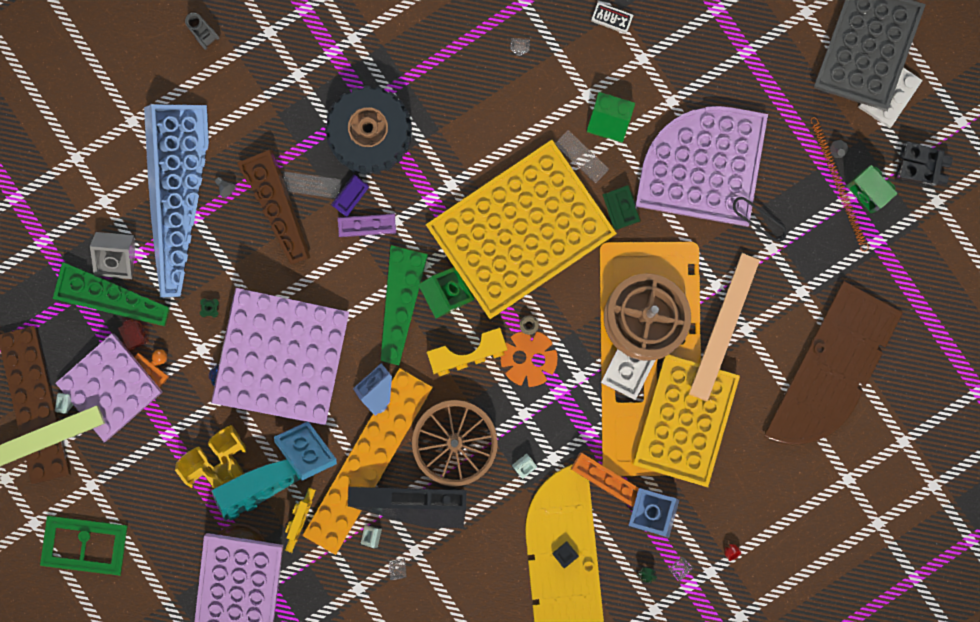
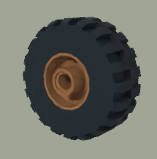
M364 86L361 89H358V87L351 89L352 92L348 94L343 93L340 96L341 99L333 103L331 106L332 110L327 115L325 133L328 145L338 161L354 172L379 174L381 173L380 171H388L393 168V165L401 162L402 157L410 148L412 123L409 113L403 102L396 98V95L392 92L385 91L384 88H371V86ZM367 128H373L370 133L365 132Z

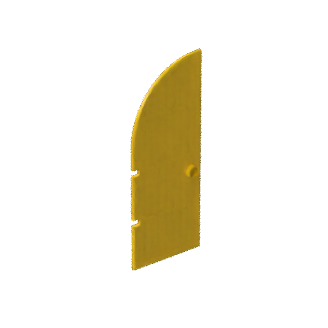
M572 465L559 470L542 484L533 497L527 513L525 526L527 555L535 554V560H528L532 600L539 599L540 603L533 605L534 622H604L590 484L587 479L570 470ZM568 541L579 557L564 569L552 553Z

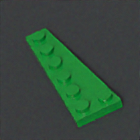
M392 245L390 248L381 361L400 366L419 292L418 285L422 281L428 254Z
M62 262L53 299L166 327L170 312L169 307Z

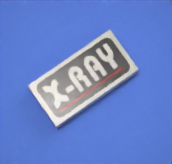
M598 2L591 22L627 34L633 15Z

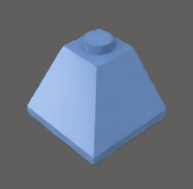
M381 363L353 388L359 399L375 416L378 413L384 412L390 403L392 376Z

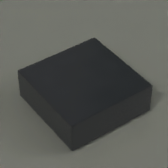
M568 541L552 553L564 569L579 557Z

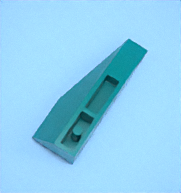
M283 460L247 472L211 491L224 521L228 519L231 521L239 517L240 513L244 511L254 510L258 504L301 480V478L289 461Z

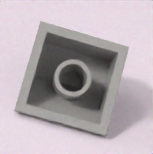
M95 232L90 245L94 276L132 279L135 259L134 235Z

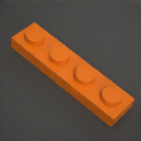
M579 453L570 470L634 508L639 488L585 454Z

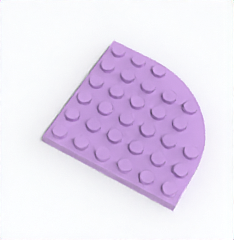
M716 106L692 110L671 121L659 132L647 151L642 166L636 206L748 227L749 223L734 212L733 202L738 197H744L753 203L768 114ZM738 200L736 202V210L750 220L752 206L744 200Z

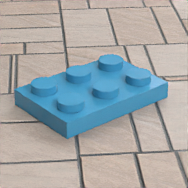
M305 422L274 437L276 445L301 480L337 464L336 458L309 422Z

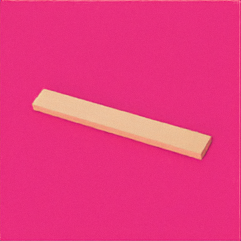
M741 254L689 395L708 401L758 267L759 259Z

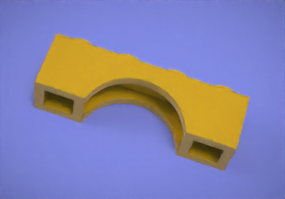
M498 328L482 333L480 345L471 354L456 355L449 351L446 346L428 351L427 354L433 373H438L440 377L449 374V369L457 368L458 371L467 368L468 363L474 361L475 364L485 362L486 357L492 355L494 358L504 356V351H507L501 329Z

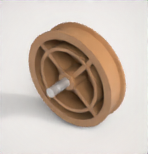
M645 273L627 278L609 296L604 309V326L611 342L622 353L638 360H657L669 355L685 340L691 325V310L686 296L675 283L657 274Z

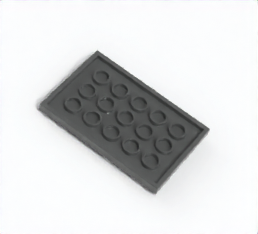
M845 0L814 88L888 112L926 4L913 0Z

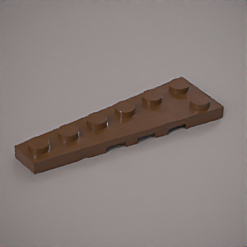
M273 150L265 151L238 162L237 164L244 178L252 187L254 196L260 202L263 208L262 211L265 217H268L272 225L271 228L278 237L279 243L291 265L311 258Z

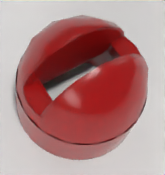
M729 544L730 548L725 547L724 554L729 561H732L741 555V551L736 545Z

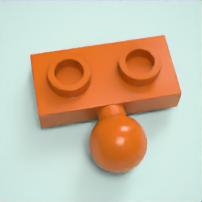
M161 349L154 351L151 362L140 353H137L134 358L158 387L161 388L169 376L157 366L167 361V353Z

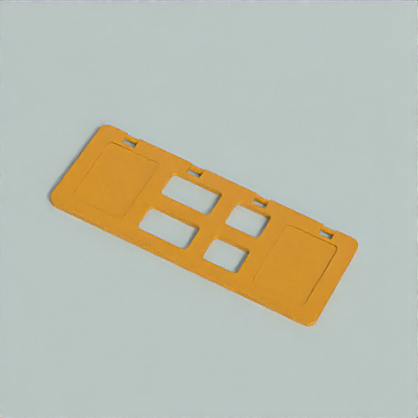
M611 242L601 245V381L617 351V348L608 337L604 326L606 302L621 282L638 274L648 273L663 276L671 280L682 290L689 302L691 323H695V334H689L688 332L684 344L677 347L669 355L700 364L699 247L696 243ZM688 264H694V275H688ZM655 360L643 384L644 400L641 403H618L615 400V390L601 383L602 466L619 476H668L633 465L657 383V360Z

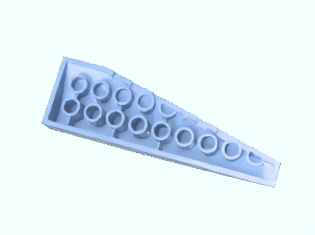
M151 104L144 107L151 222L160 297H180L185 274L184 267L188 257V245L192 236L191 229L194 225L199 198L198 191L202 182L201 175L205 166V154L209 144L207 105Z

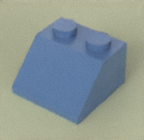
M639 488L629 526L669 538L679 500Z

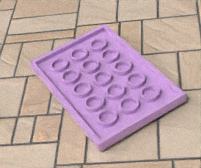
M206 533L203 542L195 622H274L283 545Z

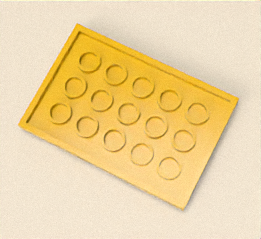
M667 355L663 359L633 465L708 487L740 376L719 370L709 399L704 401L689 395L700 364Z

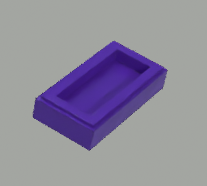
M353 174L331 206L347 217L370 186Z

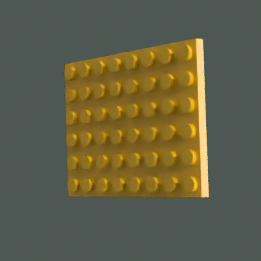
M550 140L426 224L489 319H492L617 234L553 140Z

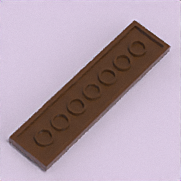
M31 326L0 334V351L20 437L58 422L37 327ZM63 441L25 456L31 485L71 475Z

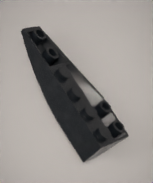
M348 487V507L425 528H463L467 490Z

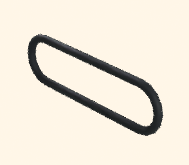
M738 197L734 200L733 210L738 216L775 242H781L786 238V228L773 217L744 197ZM738 200L746 201L783 229V237L775 239L736 210V202Z

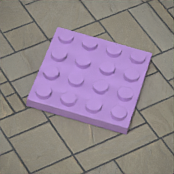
M114 333L109 335L56 382L64 394L70 395L71 403L79 412L99 406L105 424L93 429L104 442L108 441L163 393Z

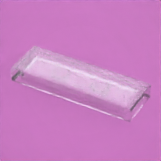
M569 130L555 143L595 183L609 171V168Z
M284 171L283 181L287 192L335 199L340 193L341 180Z

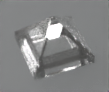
M512 38L510 50L521 56L529 51L530 40Z
M681 557L668 570L680 582L689 574L693 567Z
M405 558L389 561L388 570L391 580L406 578Z

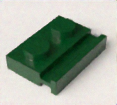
M630 185L602 194L615 231L642 222Z

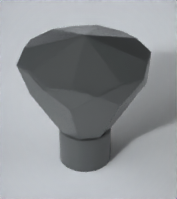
M842 140L834 141L829 147L831 155L835 158H842L848 152L847 143Z
M221 177L215 180V183L219 186L222 198L229 197L236 189L233 183L226 182Z

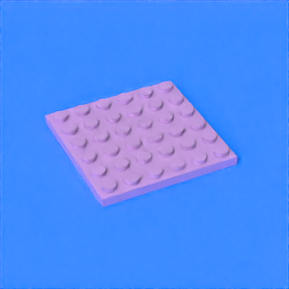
M235 288L211 403L326 425L349 312Z

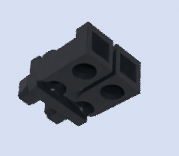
M906 142L901 146L900 163L897 165L895 180L913 182L929 187L946 185L949 175L940 173L941 167L950 168L953 157L945 155V151Z

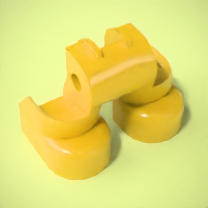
M232 425L220 430L208 442V445L218 455L221 462L215 467L208 462L207 456L200 447L190 450L176 462L175 471L187 486L192 488L194 482L204 475L215 489L244 474L232 455L241 450L246 452V448Z

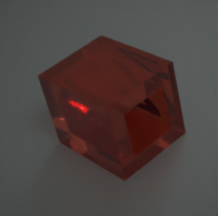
M129 319L122 323V327L118 328L129 350L149 342L140 321Z

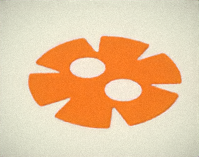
M522 331L511 336L516 347L505 343L507 351H504L505 355L501 356L502 367L513 366L505 373L506 376L520 386L523 384L526 376L529 387L538 386L546 382L547 378L542 370L553 375L557 366V351L545 352L553 344L552 341L540 332H536L533 341H531L530 335L524 334ZM520 350L526 354V361L524 363L517 364L514 362L513 354L516 351ZM537 353L545 357V363L541 367H536L532 363V357Z

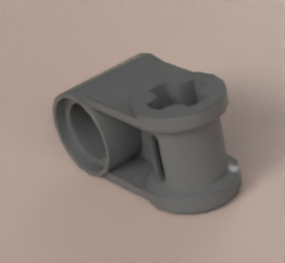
M190 13L186 16V26L204 50L214 40L220 39L199 14ZM198 19L200 21L198 26L191 27L192 20Z

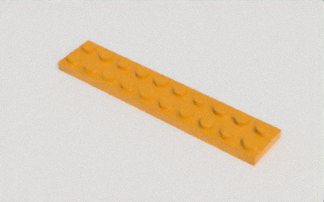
M399 368L391 382L390 403L386 410L378 413L376 416L374 414L371 416L302 536L335 555L338 553L362 511L348 507V487H376L433 387Z

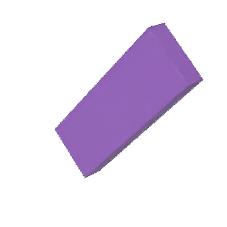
M395 214L338 218L339 237L396 233Z

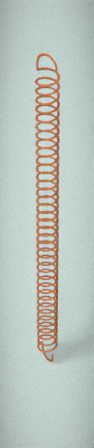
M813 117V118H815V117ZM811 118V123L813 118ZM815 118L817 120V118ZM817 120V122H818V120ZM818 122V124H820V123ZM816 124V125H818V124ZM814 125V126H816V125ZM813 126L812 128L818 129V128H820L821 126H818V127H814V126ZM815 129V130H816V129ZM821 129V130H817V131L814 130V132H816L815 135L820 136V135L823 134V133H820V135L817 134L818 132L822 131V129ZM817 136L816 138L822 139V138H824L825 136H822V137H818V136ZM820 139L818 140V142H820L819 145L824 146V145L827 144V143L821 144L822 142L826 141V139H825V140H820ZM821 146L820 148L826 149V148H828L829 146H826V147H822V146ZM823 149L822 152L826 153V152H828L830 149H828V150H824V149ZM823 153V155H826V156H828V155L831 154V153H827V154H824V153ZM825 156L824 158L830 159V158H832L833 156H830V158ZM826 159V161H827L828 159ZM834 159L828 161L832 162ZM828 162V163H830V162ZM827 163V165H830V164ZM831 163V164L834 165L835 163ZM830 165V166H832V165ZM829 166L828 168L834 169V168L837 167V166H833V167H830V166ZM830 169V171H834V172H836V171L838 170V169H836V170ZM834 172L831 173V175H834V176H836V175L839 174V173H834ZM833 176L832 178L838 179V178L841 177V176H837V177H834V176ZM834 179V181H838V182H840V181L842 180V179H840V180ZM838 182L835 183V185H838V186H840V185L843 184V183H838ZM837 186L836 188L842 189V188L845 187V186H841V187H838V186ZM838 189L837 191H842V192H844L846 189H844V190ZM842 192L839 193V195H842V196H844V195L847 194V193H842ZM841 196L840 198L846 199V198L849 197V196H845V197H842V196ZM842 199L841 201H846V202H848L850 199H848V201ZM846 202L843 203V205H846V206H848V205L851 204V203H846ZM845 206L844 208L850 209V208H852L853 206H849V207H846V206ZM846 209L847 211H850V212H852V211L854 210V209H851V210ZM845 210V211H846V210ZM850 212L847 213V215H850V216H852V215L855 214V213H850ZM849 216L848 218L854 219V218H856L857 216H853V217H850V216ZM850 219L849 221H854V222H856L858 219H855V220ZM854 222L851 223V225H854V226H856V225L859 224V223H854ZM853 226L852 228L858 229V228H860L861 226H857V227H854V226ZM854 229L853 231H858V232H860L862 229H860V231ZM858 232L855 233V235H858V236H860V235L863 234V233H858ZM857 236L856 238L862 239V238H864L865 236H861V237H858V236ZM860 239L857 240L862 242L866 241V239H864V241ZM862 242L859 243V245L867 244ZM867 244V246H868V244ZM868 246V249H869V246ZM860 247V249H861V247ZM861 249V250H862V249ZM867 249V250H868V249ZM862 250V251H864V250ZM865 250V251H867V250ZM864 251V252H865V251Z

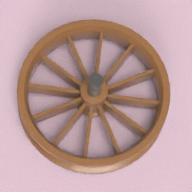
M451 400L436 404L421 416L413 432L412 449L418 466L430 479L443 485L462 486L478 480L491 467L497 453V434L492 421L479 407L465 401ZM451 406L466 408L458 433H454L450 411ZM448 407L452 430L450 435L433 416V413ZM470 409L476 412L482 419L461 436L460 431L467 411ZM430 416L446 433L447 439L421 430L425 421ZM483 420L485 421L491 436L464 440L463 437ZM420 432H423L446 442L441 445L419 448ZM486 438H491L492 440L490 454L465 446V442ZM441 446L447 447L445 451L426 466L419 450ZM467 448L489 456V458L479 470L462 449ZM449 450L451 452L442 477H440L428 467ZM459 451L477 470V473L462 479L458 457ZM453 452L456 453L460 475L458 480L444 478Z

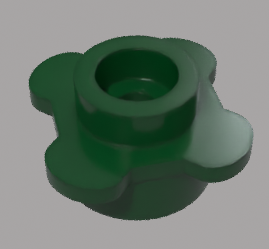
M203 298L200 301L202 305L200 316L216 318L219 315V301L217 299L207 300Z
M642 567L637 574L640 580L646 583H652V581L657 579V576H655L656 571L650 568Z

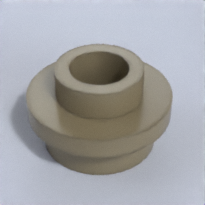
M525 316L520 321V330L527 335L534 334L538 330L539 323L535 317ZM527 322L533 324L531 329L526 328L525 324Z

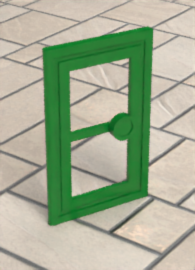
M47 516L40 566L121 576L128 525ZM56 528L81 531L78 534V539L82 542L80 560L52 557ZM89 532L115 535L111 564L84 560L86 542L91 537Z

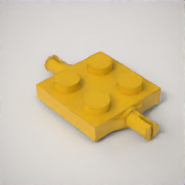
M308 488L305 498L296 503L292 513L295 515L294 520L289 521L285 531L288 533L287 539H289L285 551L293 553L294 546L298 541L297 539L313 502L315 489Z

